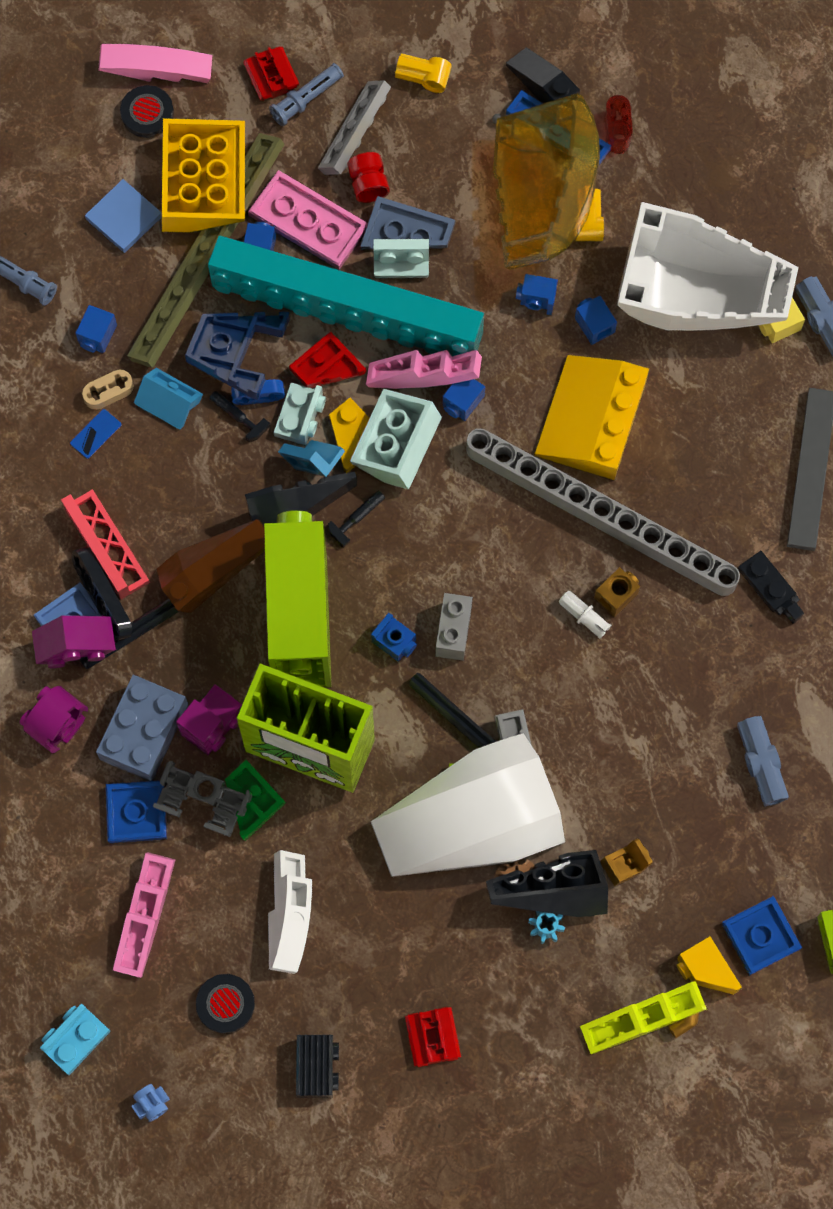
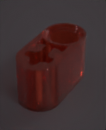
M615 95L610 97L606 103L604 116L606 142L611 145L610 151L621 154L626 152L631 144L633 132L631 106L626 97ZM616 111H618L619 115L621 116L620 120H616ZM620 134L623 135L625 138L617 139L614 137V135Z

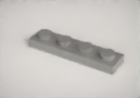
M385 80L368 81L318 166V169L324 175L341 174L347 168V162L353 152L360 146L361 139L367 128L372 125L379 107L386 101V95L391 86Z

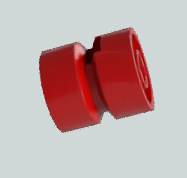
M361 153L352 157L347 162L350 177L354 181V194L358 202H375L377 196L384 198L390 193L387 177L383 174L384 166L379 153Z

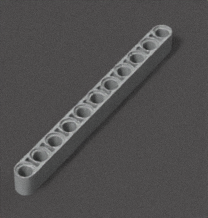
M475 429L468 434L466 450L468 456L473 461L718 595L728 596L735 591L740 579V573L729 562L487 430ZM476 441H481L486 444V447L476 449L472 444ZM505 454L510 457V460L508 462H500L496 457ZM523 468H531L535 473L531 476H526L521 473V470ZM548 481H555L559 484V487L549 489L545 484ZM578 494L584 500L576 503L570 499V496ZM597 508H605L609 514L606 516H599L595 513L594 510ZM628 521L633 525V528L630 530L622 529L619 523ZM654 535L658 541L656 543H648L645 541L644 536ZM677 548L681 550L683 555L674 557L668 550ZM695 562H703L708 569L700 571L693 564ZM721 575L729 576L733 583L723 584L718 577Z

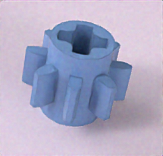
M149 1084L133 1096L137 1103L131 1107L140 1120L146 1116L148 1121L152 1122L168 1110L165 1103L170 1099L161 1086L155 1089L152 1084Z

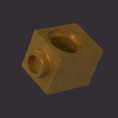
M619 567L596 589L594 599L615 617L638 595L640 589L639 581L630 571L625 572ZM614 586H622L625 588L626 593L624 595H617L612 591V588Z

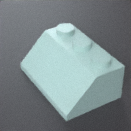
M383 389L350 462L384 483L409 490L442 418L432 401Z

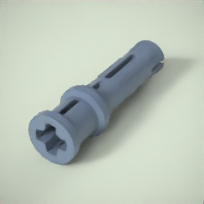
M333 63L299 90L289 91L286 98L276 105L272 104L269 106L271 115L279 125L285 126L288 123V119L298 112L302 113L305 111L307 103L323 93L336 81L343 78L342 70L337 64ZM324 79L326 80L323 84H321V85H320L319 87H317L315 90L311 91V89H312L314 86H316L318 83H320L322 80H324ZM290 106L287 111H284L286 107Z
M0 256L1 276L18 285L22 293H29L39 299L40 304L47 305L51 302L57 291L55 283H48L38 277V273L35 271H25Z

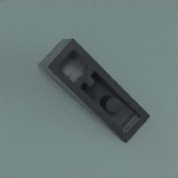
M527 47L506 62V66L541 103L563 116L578 106L580 89L562 70Z

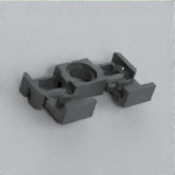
M169 761L160 780V784L166 787V789H162L157 804L154 803L153 807L180 818L182 810L179 808L182 801L187 800V793V796L216 807H213L212 810L215 812L212 821L208 820L203 827L230 837L238 819L235 816L236 812L239 811L237 815L241 817L246 814V805L251 801L252 793L247 790L246 794L227 788L225 787L226 782L199 771H196L195 775L174 767L175 763ZM204 781H211L214 785V791L208 797H203L199 794V786Z

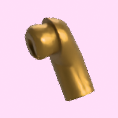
M699 1013L670 1024L668 1029L672 1036L676 1039L695 1027L698 1023Z

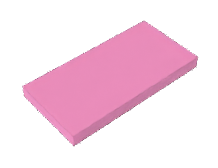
M279 170L248 211V215L253 219L274 226L275 232L337 269L342 267L364 236L368 226L367 222Z

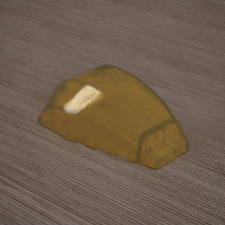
M578 93L497 118L493 174L494 178L498 179L499 188L496 189V198L501 202L502 210L498 215L499 223L504 226V235L501 236L505 268L509 270L551 260L564 252L578 237L588 218L594 199L600 160L599 134L590 108L583 96Z

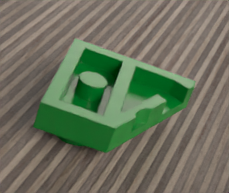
M245 760L225 779L227 788L246 794L247 790L252 793V799L246 805V814L241 817L237 815L239 811L236 812L240 836L245 841L286 804L285 800L248 760Z

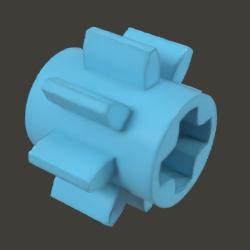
M536 911L537 919L529 918L528 923L535 925V929L531 931L530 935L535 936L538 934L541 937V944L547 938L557 942L556 931L564 932L565 930L564 926L558 925L563 915L559 914L556 916L553 913ZM543 919L547 923L553 922L551 931L547 928H540Z

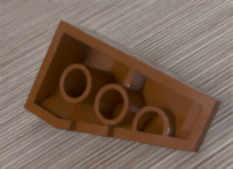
M256 519L181 549L157 568L161 588L175 608L180 612H193L265 551L263 524L260 520Z

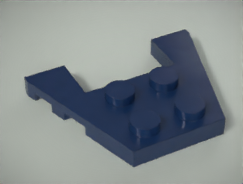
M255 312L254 316H238V313L202 314L185 354L186 362L245 395L258 400L265 383V374L241 369L240 366L254 332L282 338L290 320L289 312H279V315L265 316V312Z

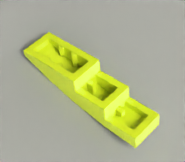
M695 981L669 992L658 994L637 1004H631L584 1024L580 1028L590 1054H594L707 1009Z

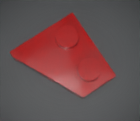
M331 331L289 365V370L308 388L361 376L366 373V368Z

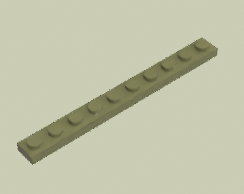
M259 133L245 156V211L285 145L281 138ZM238 223L201 230L127 356L132 362L151 368L155 366L209 274L208 263L218 236L230 238Z

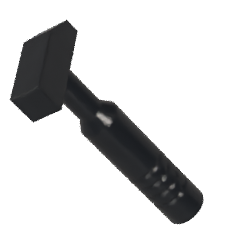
M217 390L211 394L209 398L211 401L222 408L238 423H243L251 430L246 435V441L258 440L270 427V422L265 418L257 425L246 418L245 413Z
M379 490L376 491L349 516V519L340 528L330 521L328 523L330 535L344 548L350 543V539L344 533L352 525L358 524L385 499L384 495Z

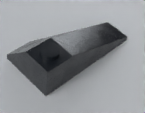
M355 472L323 477L318 480L317 484L313 485L305 480L297 482L296 486L290 489L283 490L282 485H276L247 493L245 498L250 520L258 519L264 526V523H277V515L286 511H305L313 516L357 486V477Z
M596 850L566 853L560 855L559 860L546 865L542 861L535 864V869L523 873L516 870L486 881L492 905L574 917L608 914V884Z

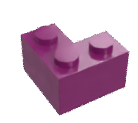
M60 616L32 631L36 664H48V668L51 669L64 667L65 662L78 660L81 657H87L88 661H100L105 659L106 654L116 650L111 617Z
M215 684L200 703L194 699L176 721L181 736L207 756L212 750L218 751L226 740L224 736L229 729L232 728L234 730L238 727L237 716L242 704Z

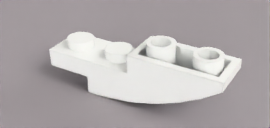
M280 850L274 853L275 909L268 913L269 969L295 974L298 972L309 928L312 879L305 878V855Z

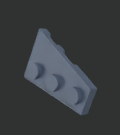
M377 196L360 247L361 250L374 249V239H429V248H447L456 222L448 217Z

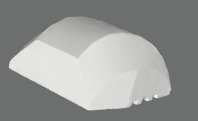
M641 202L622 275L617 305L629 316L664 330H718L786 321L798 267L768 251L764 253L752 247V243L744 239L740 241L726 234V230L718 226L715 228L705 223L704 219L696 215Z
M524 733L473 750L371 821L391 877L512 863L565 843L559 807L541 760Z

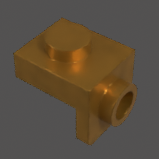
M637 838L626 847L605 856L600 860V863L615 887L641 874L653 861L649 856L648 850Z

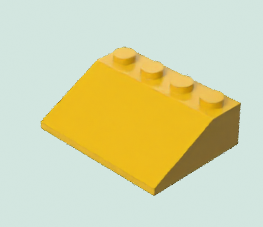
M163 118L162 232H193L244 222L245 121Z
M568 355L535 456L615 480L647 381L649 369L620 360Z

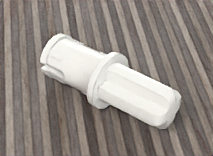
M567 591L560 598L559 604L578 619L577 623L584 624L599 639L612 626L592 610V605L587 606L571 591Z

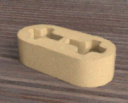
M116 370L85 385L82 392L83 399L89 408L98 410L130 395L134 384L131 375L127 371ZM121 379V381L125 382V387L120 389L119 386H116V380ZM95 390L100 396V399L96 401L94 398H91V392Z

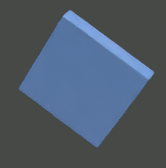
M122 179L85 215V218L125 253L162 218V212Z
M78 583L35 613L34 617L42 626L60 616L101 615L81 583Z

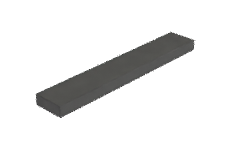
M810 387L808 389L787 547L815 551L833 424V391Z

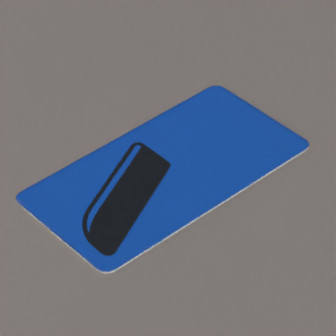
M102 409L70 444L88 459L122 424L106 409Z

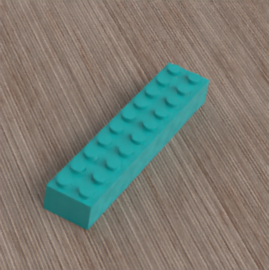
M220 235L208 263L212 287H215L221 293L229 294L232 292L239 294L248 301L254 302L259 300L266 302L275 309L286 308L293 310L299 316H314L326 324H341L353 332L365 331L381 340H387L388 338L398 341L400 345L408 348L414 346L422 348L429 354L447 350L451 356H456L474 350L478 351L483 336L484 312Z

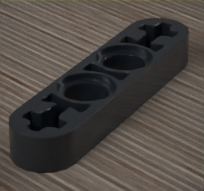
M83 547L73 550V566L99 614L111 617L114 640L119 641L131 637L132 625L130 619L91 549Z

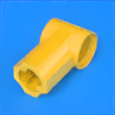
M401 53L397 62L395 78L419 83L428 91L442 93L445 91L452 65L449 61L440 57H432L426 60Z
M592 186L578 189L575 241H603L604 217H601V190Z

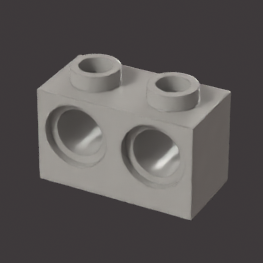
M444 593L435 657L464 661L473 597Z

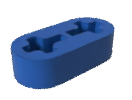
M277 379L265 380L258 400L231 387L232 402L237 405H248L281 400L285 397L284 383Z

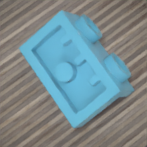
M80 1004L78 1008L76 1006L71 1007L63 1016L64 1022L57 1030L52 1028L41 1040L44 1044L40 1049L68 1075L110 1033V1030L83 1004Z

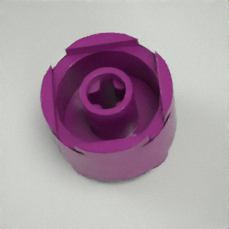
M46 686L36 698L38 700L37 704L32 710L24 713L19 723L24 726L23 730L48 751L55 753L60 750L56 745L61 741L67 744L80 729L86 718L82 715V712H88V707L63 687L56 686L51 689Z

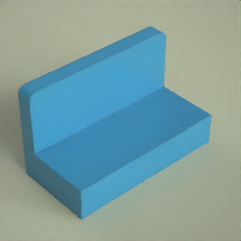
M155 368L143 377L134 403L177 429H181L184 427L189 411L200 403L203 394L162 370Z
M314 440L309 441L305 448L284 443L278 451L294 469L327 477L345 452L340 446Z

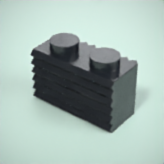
M297 1035V1098H333V1091H339V1073H333V1061H339V1042H333V1035Z

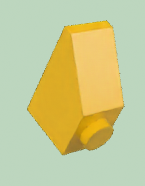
M710 936L684 951L677 958L679 961L677 968L685 980L689 978L691 982L696 981L698 986L733 995L742 988Z

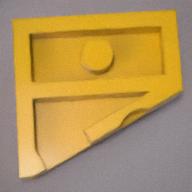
M351 397L329 414L336 444L345 451L341 456V460L346 473L355 467L350 460L370 419Z

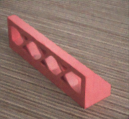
M93 489L75 500L71 494L61 499L64 509L87 546L91 549L120 600L150 583ZM92 499L96 506L94 517L83 515L79 506ZM99 512L104 519L98 518ZM96 523L107 525L110 528L108 540L96 536L94 533ZM113 535L115 536L118 542L112 541ZM110 546L123 549L122 563L111 560L108 555ZM127 559L130 560L132 565L126 564ZM124 569L136 571L141 579L127 586L122 578Z

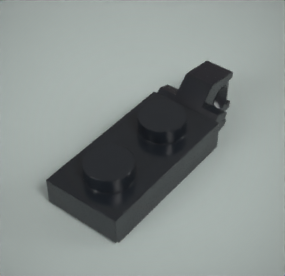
M761 550L738 567V571L773 613L776 612L779 616L784 613L792 624L802 618L804 612L797 604L800 600L796 595L797 593Z

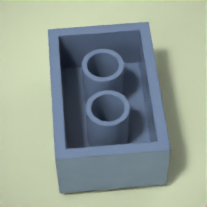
M132 675L96 751L99 759L138 777L153 781L177 731L178 725L176 721L188 707L186 697L136 675Z

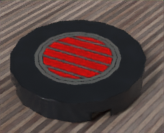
M144 85L132 89L125 95L121 102L120 114L122 122L129 132L138 137L149 138L154 137L155 134L163 133V118L173 119L174 109L171 98L164 90L157 86Z
M219 974L208 979L199 989L196 998V1012L201 1022L211 1031L222 1034L235 1033L243 1029L252 1019L255 1009V997L249 984L242 978L232 974Z

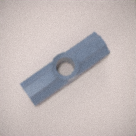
M811 276L796 285L795 291L807 310V318L812 330L816 334L820 333L833 356V300L830 301L817 276Z
M754 716L738 722L737 727L746 751V765L750 775L755 777L764 806H771L788 800L789 796L780 772V758L775 746L770 743L762 717Z

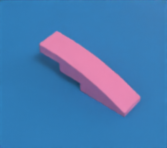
M101 44L98 70L149 82L155 77L178 83L182 78L208 83L211 79L212 55L159 46Z
M418 350L369 363L366 385L369 388H423L479 378L482 356L477 350L456 356H451L447 350L422 356Z
M149 852L145 853L139 881L136 883L130 910L126 915L113 967L114 971L140 978L143 976L168 891L175 859Z

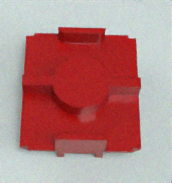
M281 46L274 49L268 47V50L260 53L255 52V56L243 61L252 86H254L260 100L271 97L272 99L300 85Z
M442 1007L405 1016L414 1067L458 1060L461 1057L451 1007Z

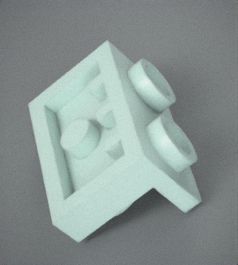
M374 239L375 278H427L429 276V239Z
M294 383L290 384L274 430L275 437L302 445L307 444L309 437H314L318 424L315 421L317 412L322 413L326 402L322 386L316 385L315 389H311Z

